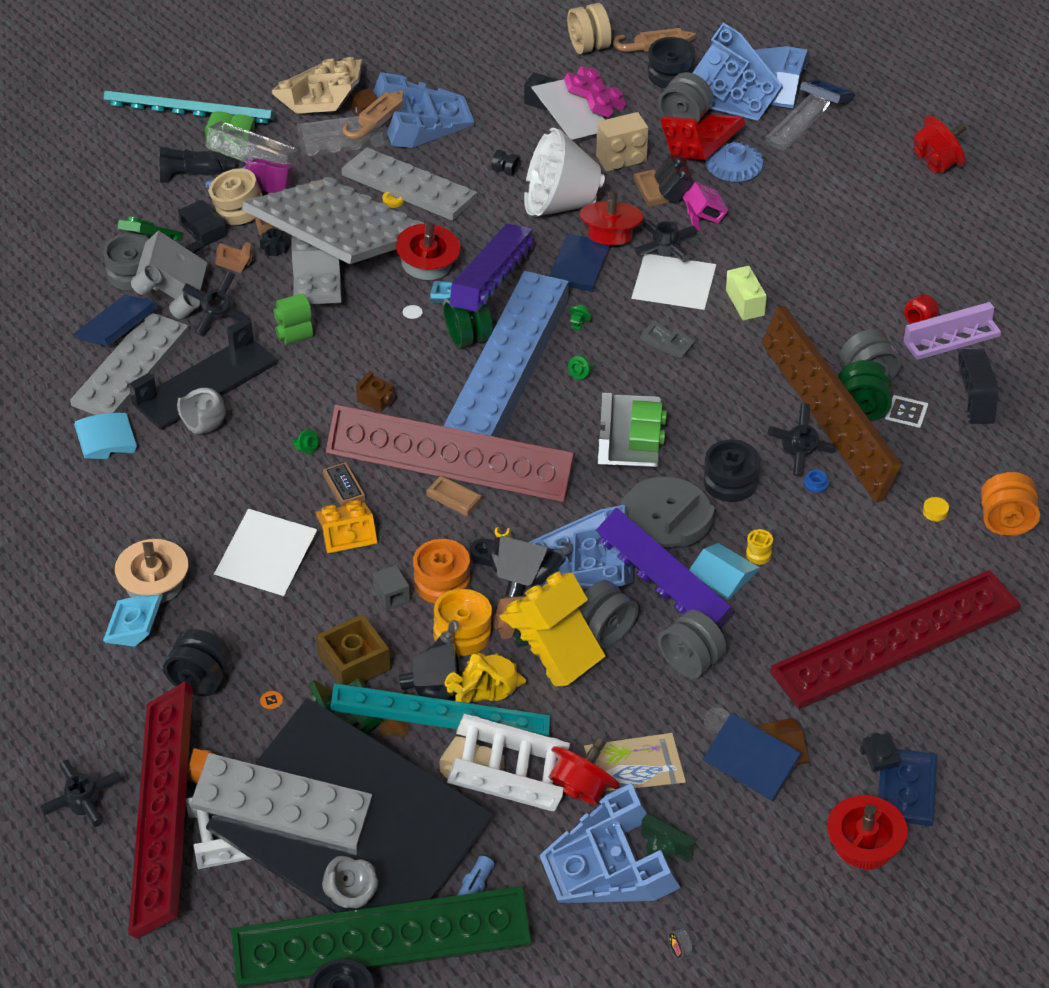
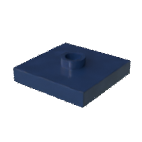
M819 79L804 81L800 87V90L835 103L853 101L855 93Z

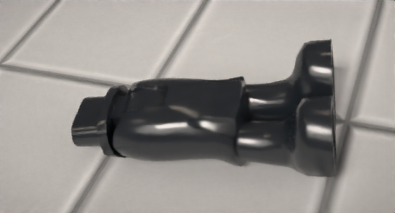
M160 147V183L168 182L171 174L183 171L186 174L215 175L223 170L224 173L225 170L235 169V156H225L224 152L190 151L188 149L183 151L169 147Z

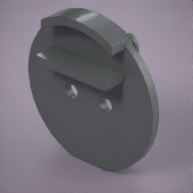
M654 477L637 483L621 501V505L626 506L628 518L662 547H685L697 542L707 534L714 519V506L710 504L705 493L694 484L674 477Z

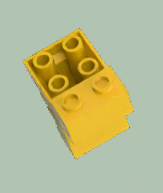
M556 572L546 579L548 583L544 586H533L525 592L526 596L523 599H517L506 606L507 610L499 617L513 629L516 628L521 632L520 638L523 641H528L529 645H531L530 650L533 654L540 657L542 664L546 667V675L550 678L554 686H566L602 660L605 654L578 609L588 599L572 572L565 574Z

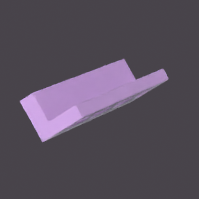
M990 302L906 325L904 343L915 359L919 360L1000 337L1001 331L992 320L994 307ZM988 326L991 331L982 332L978 328ZM963 332L970 334L971 337L962 338L958 337L957 334ZM943 338L950 340V343L941 344L937 343L936 340ZM916 345L929 346V349L919 351Z

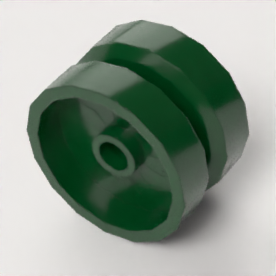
M450 297L444 299L443 314L450 338L457 348L461 349L471 346L473 340L478 343L489 340L493 332V326L487 303L483 304L478 311L449 306Z
M869 360L852 362L842 368L838 378L870 421H874L885 416L892 405L891 376L888 369L880 363Z

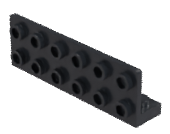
M244 318L227 328L229 346L156 387L155 378L149 372L129 383L132 405L155 426L163 429L181 419L177 410L178 398L185 397L190 392L199 388H211L222 395L274 365L276 358L253 339L252 322Z

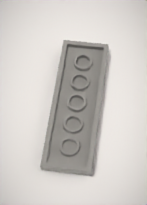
M367 147L342 167V175L381 192H389L391 196L401 197L408 203L452 221L477 199V192Z
M155 313L148 315L130 331L70 399L71 406L94 415L119 413L131 400L129 383L148 372L152 375L189 333V326Z
M208 753L191 801V808L357 850L373 797L372 794Z

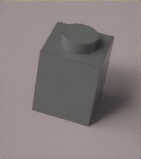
M397 565L372 573L373 589L386 611L410 603L409 585Z

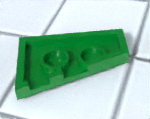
M127 217L126 221H118L117 229L152 237L159 230L172 240H182L183 232L154 226V223L141 220L140 218Z

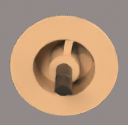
M148 539L132 544L119 555L115 564L116 578L120 585L127 590L131 598L141 595L163 594L160 604L173 599L180 592L183 579L188 571V558L183 549L173 542L162 539Z

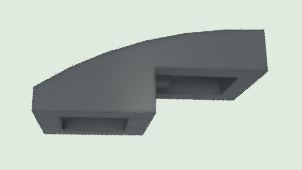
M655 320L651 322L639 338L654 348L681 358L695 342L679 329L675 328L671 332Z

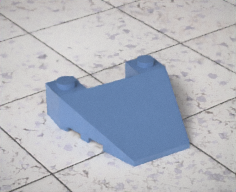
M380 72L373 90L377 98L385 92L404 91V107L398 112H394L387 130L392 146L413 148L474 125V119L464 96L441 88L435 91L426 88V83L419 81L417 85L406 81L407 77Z
M632 783L606 795L599 801L601 805L588 815L586 813L579 819L581 823L568 833L566 831L539 855L559 903L655 901L681 888L670 863L661 850L639 861L636 858L626 833L651 821Z

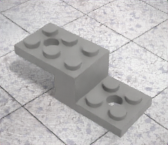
M292 235L293 296L304 293L309 304L341 303L339 258Z

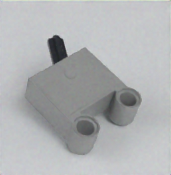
M158 230L145 242L137 273L131 280L132 288L140 295H146L152 289L156 291L162 290L175 299L169 305L172 315L177 319H185L200 305V300L183 292L182 289L185 283L199 290L201 289L207 262L198 257V255L204 252V244L195 241L183 247Z

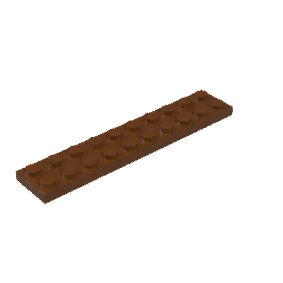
M777 306L763 338L762 345L802 401L810 404V412L832 443L835 444L839 453L874 502L884 501L902 465L787 307Z

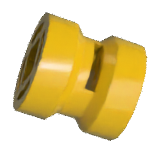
M753 530L748 535L746 557L753 564H765L771 559L773 537L766 530Z

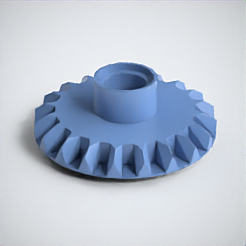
M733 141L730 144L726 142L712 156L706 159V166L710 173L719 179L741 182L750 180L761 172L763 159L757 148H751L750 144L743 145L742 142L735 143Z

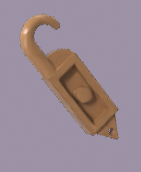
M681 28L640 32L635 37L634 43L628 44L619 43L621 39L625 38V35H618L614 38L613 45L622 52L640 50L646 52L649 51L650 45L658 39L677 37L690 42L696 38V33L682 31Z
M404 91L385 92L359 114L358 122L362 128L359 131L351 132L348 131L349 124H345L342 130L343 134L350 139H361L375 128L378 129L394 115L395 111L398 112L404 107Z

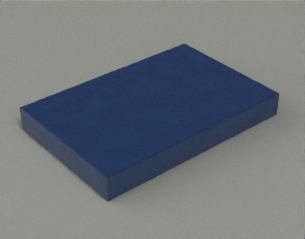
M567 233L549 277L569 281L568 287L593 292L611 245L597 243L589 237Z
M123 295L77 330L75 334L80 340L109 346L157 309L156 303L152 300Z
M730 713L702 760L774 802L802 754Z
M896 749L901 762L899 767L880 771L878 798L894 805L901 812L906 823L933 826L937 754Z

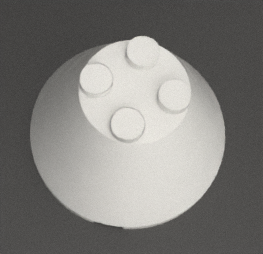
M551 128L550 131L552 132L549 135L544 134L529 165L526 181L530 182L529 193H524L526 212L531 216L537 217L580 209L588 204L595 203L598 188H601L604 183L605 176L601 174L599 164L557 128Z

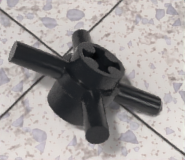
M649 219L644 222L643 226L653 234V241L636 247L635 252L638 256L655 250L656 254L669 257L676 255L682 262L688 261L689 255L679 247L680 240L697 233L695 226L678 231V226L670 221H663L657 225Z
M227 271L218 289L210 290L206 293L185 283L182 291L200 300L201 308L205 313L195 331L196 334L203 337L212 319L219 318L224 314L238 322L244 318L248 319V316L229 306V298L226 292L235 277L234 273ZM218 298V305L221 308L218 310L212 306L210 307L209 302Z
M802 403L800 406L798 426L793 427L790 431L770 426L768 429L769 436L782 439L784 450L790 455H795L793 475L800 477L803 476L805 454L812 452L813 449L832 454L836 448L835 444L819 440L817 431L808 425L810 404Z
M69 760L62 761L59 767L67 779L64 795L40 805L43 815L45 816L69 805L73 813L87 815L94 827L100 826L103 823V819L96 809L98 791L121 782L120 773L116 771L93 781L89 775L76 774Z

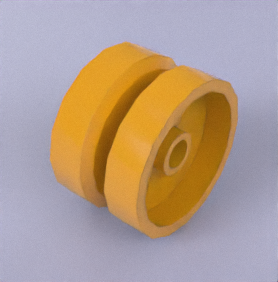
M470 589L451 590L441 595L434 605L433 638L435 642L443 631H448L449 623L452 620H456L459 623V630H454V640L452 642L459 656L476 654L485 649L490 642L492 606L489 600L481 593Z

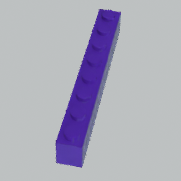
M506 223L452 282L449 306L478 311L483 304H486L487 299L493 296L494 291L500 288L501 283L504 280L506 281L508 275L513 273L514 268L533 249L535 238L532 237V228Z

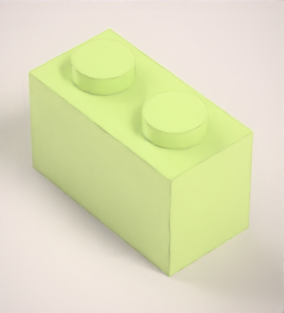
M750 266L727 270L726 292L742 320L764 316L766 294Z

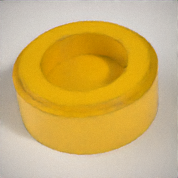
M385 192L382 196L383 203L387 204L390 208L400 207L405 202L401 197L396 198L389 195V192Z
M931 497L924 502L923 515L927 519L936 522L946 519L949 505L944 499Z

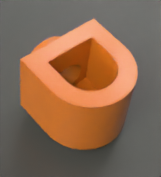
M193 749L187 770V781L198 784L208 753L213 754L211 751Z

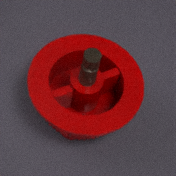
M926 116L923 120L924 128L913 137L914 153L917 157L923 158L928 163V168L934 174L938 172L943 173L952 165L963 167L966 164V157L956 138L967 130L965 124L960 123L950 131L937 118Z
M853 796L839 802L830 812L827 821L828 836L837 854H839L843 861L859 869L871 871L885 865L893 856L900 852L907 839V824L901 812L888 801L874 796Z

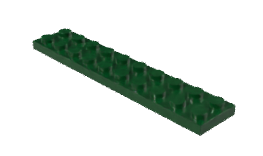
M523 886L231 928L237 988L311 978L318 967L336 959L354 960L369 970L531 946Z

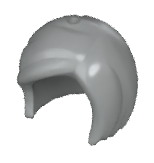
M199 388L190 392L185 397L178 398L177 410L186 427L194 434L209 433L222 424L226 408L221 395L211 388Z
M338 856L327 866L322 886L325 894L338 906L359 908L367 904L374 896L378 887V879L375 867L370 862L354 860L347 856Z

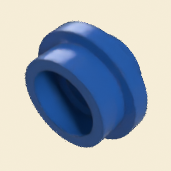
M811 470L804 478V486L811 492L820 493L828 488L829 479L825 472L821 470Z

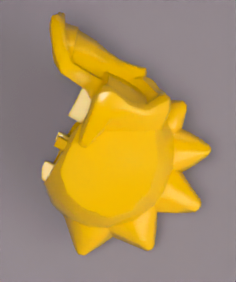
M482 653L472 654L467 662L468 665L465 671L462 672V678H464L461 683L462 692L456 694V702L500 701L510 696L517 687L525 684L526 679L517 673L516 663L500 656L498 653L489 656Z

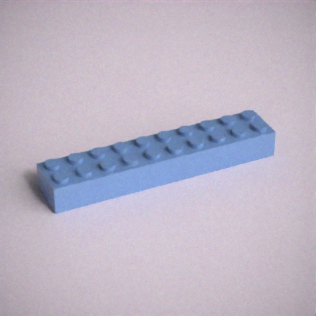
M524 271L444 426L501 437L568 303L569 281Z

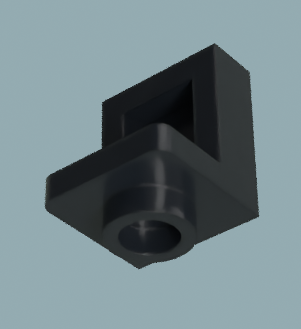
M873 733L863 739L859 751L861 755L866 754L872 772L899 767L901 761L890 733L881 735Z

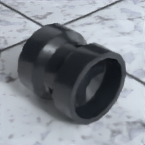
M498 149L492 158L491 169L497 172L504 171L506 175L513 177L519 170L521 158L519 155H508L506 151Z

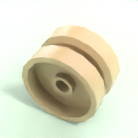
M601 3L587 5L586 9L583 7L569 9L567 17L568 31L572 45L578 54L591 52L593 47L596 50H600L610 46L611 27L606 10Z
M241 168L226 171L217 176L209 187V194L217 214L222 216L227 224L241 225L256 218L242 210L244 201L263 196L255 174L250 170Z

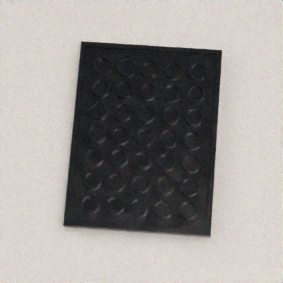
M306 698L254 765L372 794L373 799L357 850L216 814L207 823L206 830L333 913L433 899L492 818V813L311 699ZM347 856L354 860H366L375 867L378 887L374 896L367 904L359 908H344L335 904L325 894L322 886L323 876L327 866L334 858Z

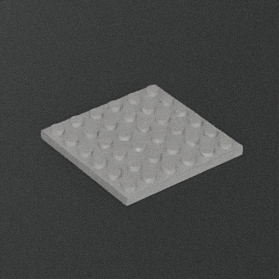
M330 177L311 181L304 185H297L290 189H283L276 193H269L265 196L254 197V199L244 201L242 207L243 211L349 264L395 250L396 242L398 241L397 237L404 229L413 225L424 224L422 221L408 218L403 212L390 209L387 204L371 200L370 196L359 194L352 187L343 186Z

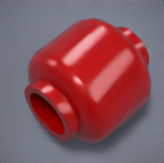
M926 294L916 296L904 308L905 319L909 324L934 318L939 314L938 303L933 297Z

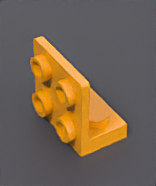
M359 500L346 503V506L337 508L335 505L322 507L321 511L316 512V517L322 526L327 553L377 544L373 514L365 502L361 503Z

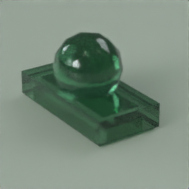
M647 813L641 823V836L648 839L646 844L648 855L661 850L666 859H669L672 854L686 862L692 859L695 845L693 838Z

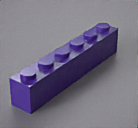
M617 507L596 529L600 535L598 541L608 550L613 547L618 551V559L624 562L626 566L634 565L638 569L636 574L646 583L651 580L657 586L654 590L665 600L668 597L676 602L674 607L681 614L691 609L700 611L707 615L719 629L733 615L734 610L728 603Z

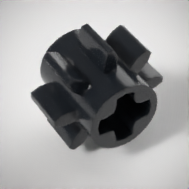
M272 228L262 233L263 239H260L259 242L260 249H264L265 255L278 256L282 252H286L285 247L288 246V236H283V231Z

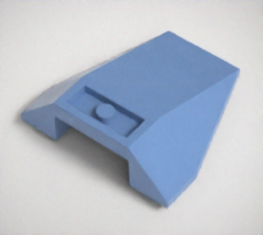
M723 22L711 39V47L693 74L703 78L713 92V103L710 110L759 121L782 88V84L742 34Z
M788 46L755 50L782 84V88L770 105L793 109L798 94L799 79L802 70H806L810 58L809 51Z
M625 505L600 509L529 542L551 548L553 552L560 548L569 549L567 546L560 545L563 541L569 542L573 548L572 552L565 555L564 560L554 573L561 572V574L572 572L582 589H588L596 582L602 580L611 581L617 587L633 582V565L626 566L624 562L618 559V551L613 547L608 550L598 541L600 535L596 531L616 507L628 517ZM545 581L544 583L538 585L544 586L548 582Z

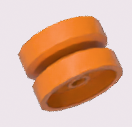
M1006 472L997 474L984 483L980 495L983 506V520L989 530L999 535H1020L1037 525L1040 519L1038 493L1035 482L1029 476L1018 472Z
M433 539L423 543L416 550L413 556L414 586L421 598L435 604L437 599L448 591L469 589L470 558L468 551L463 545L454 540Z

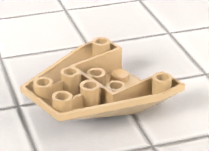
M347 57L341 61H335V59L323 60L321 64L288 80L280 81L279 85L272 90V94L296 114L336 111L345 103L359 83L363 64L362 59L354 60L353 57Z

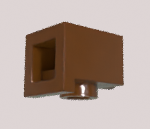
M371 371L356 385L357 402L382 412L387 405L390 406L394 402V385L375 377Z

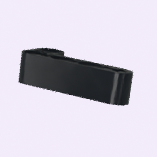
M960 348L958 365L968 393L967 417L970 418L968 423L994 424L998 386L984 348Z

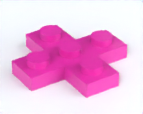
M581 66L577 71V75L568 72L564 77L568 92L585 97L590 110L594 113L610 117L613 113V108L623 110L626 105L622 91L616 87L605 86L600 73L594 68Z

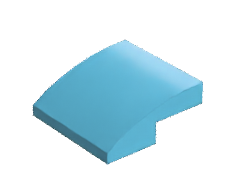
M126 413L99 414L75 421L74 425L84 458L108 459L111 452L134 453L137 445Z

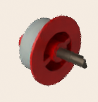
M426 221V224L410 226L404 229L397 237L396 251L401 258L402 266L407 274L418 279L434 281L445 276L460 253V243L457 237L448 229Z

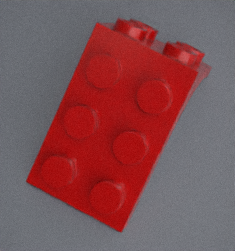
M709 114L698 124L693 118L665 116L661 119V125L671 154L675 156L680 155L683 158L706 160L720 146H723L729 138L738 133L745 125V120L742 116Z

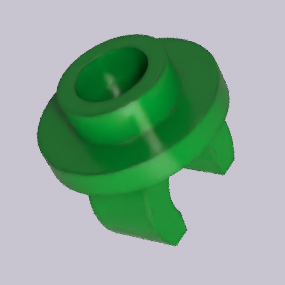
M583 305L572 306L569 309V314L571 315L570 323H573L572 329L580 331L583 323L589 322L592 318L589 309Z
M583 356L571 358L568 364L570 375L577 380L584 379L592 374L594 364H590Z
M306 429L299 434L298 440L293 439L292 443L296 450H300L304 454H312L319 446V437L315 431Z

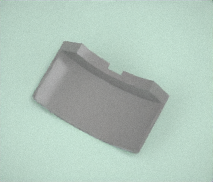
M602 393L601 425H605V431L600 430L598 464L658 467V452L629 450V436L633 400L661 402L659 397Z

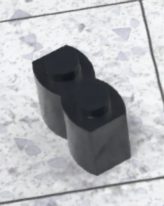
M670 154L654 174L659 184L661 195L675 204L693 184L692 174L688 170L687 161L680 155Z
M199 200L178 210L181 226L196 241L202 242L204 246L226 236L227 223L222 216L215 213L211 204Z

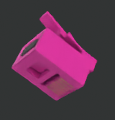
M695 182L683 196L692 226H695L697 231L701 230L699 224L701 217L718 224L728 211L717 190Z

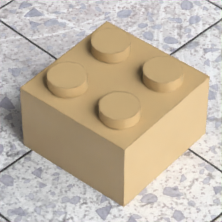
M638 112L597 122L596 156L606 171L647 161L648 126Z

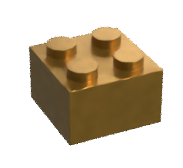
M364 614L316 635L318 656L338 684L349 685L357 677L366 681L390 670L389 648Z

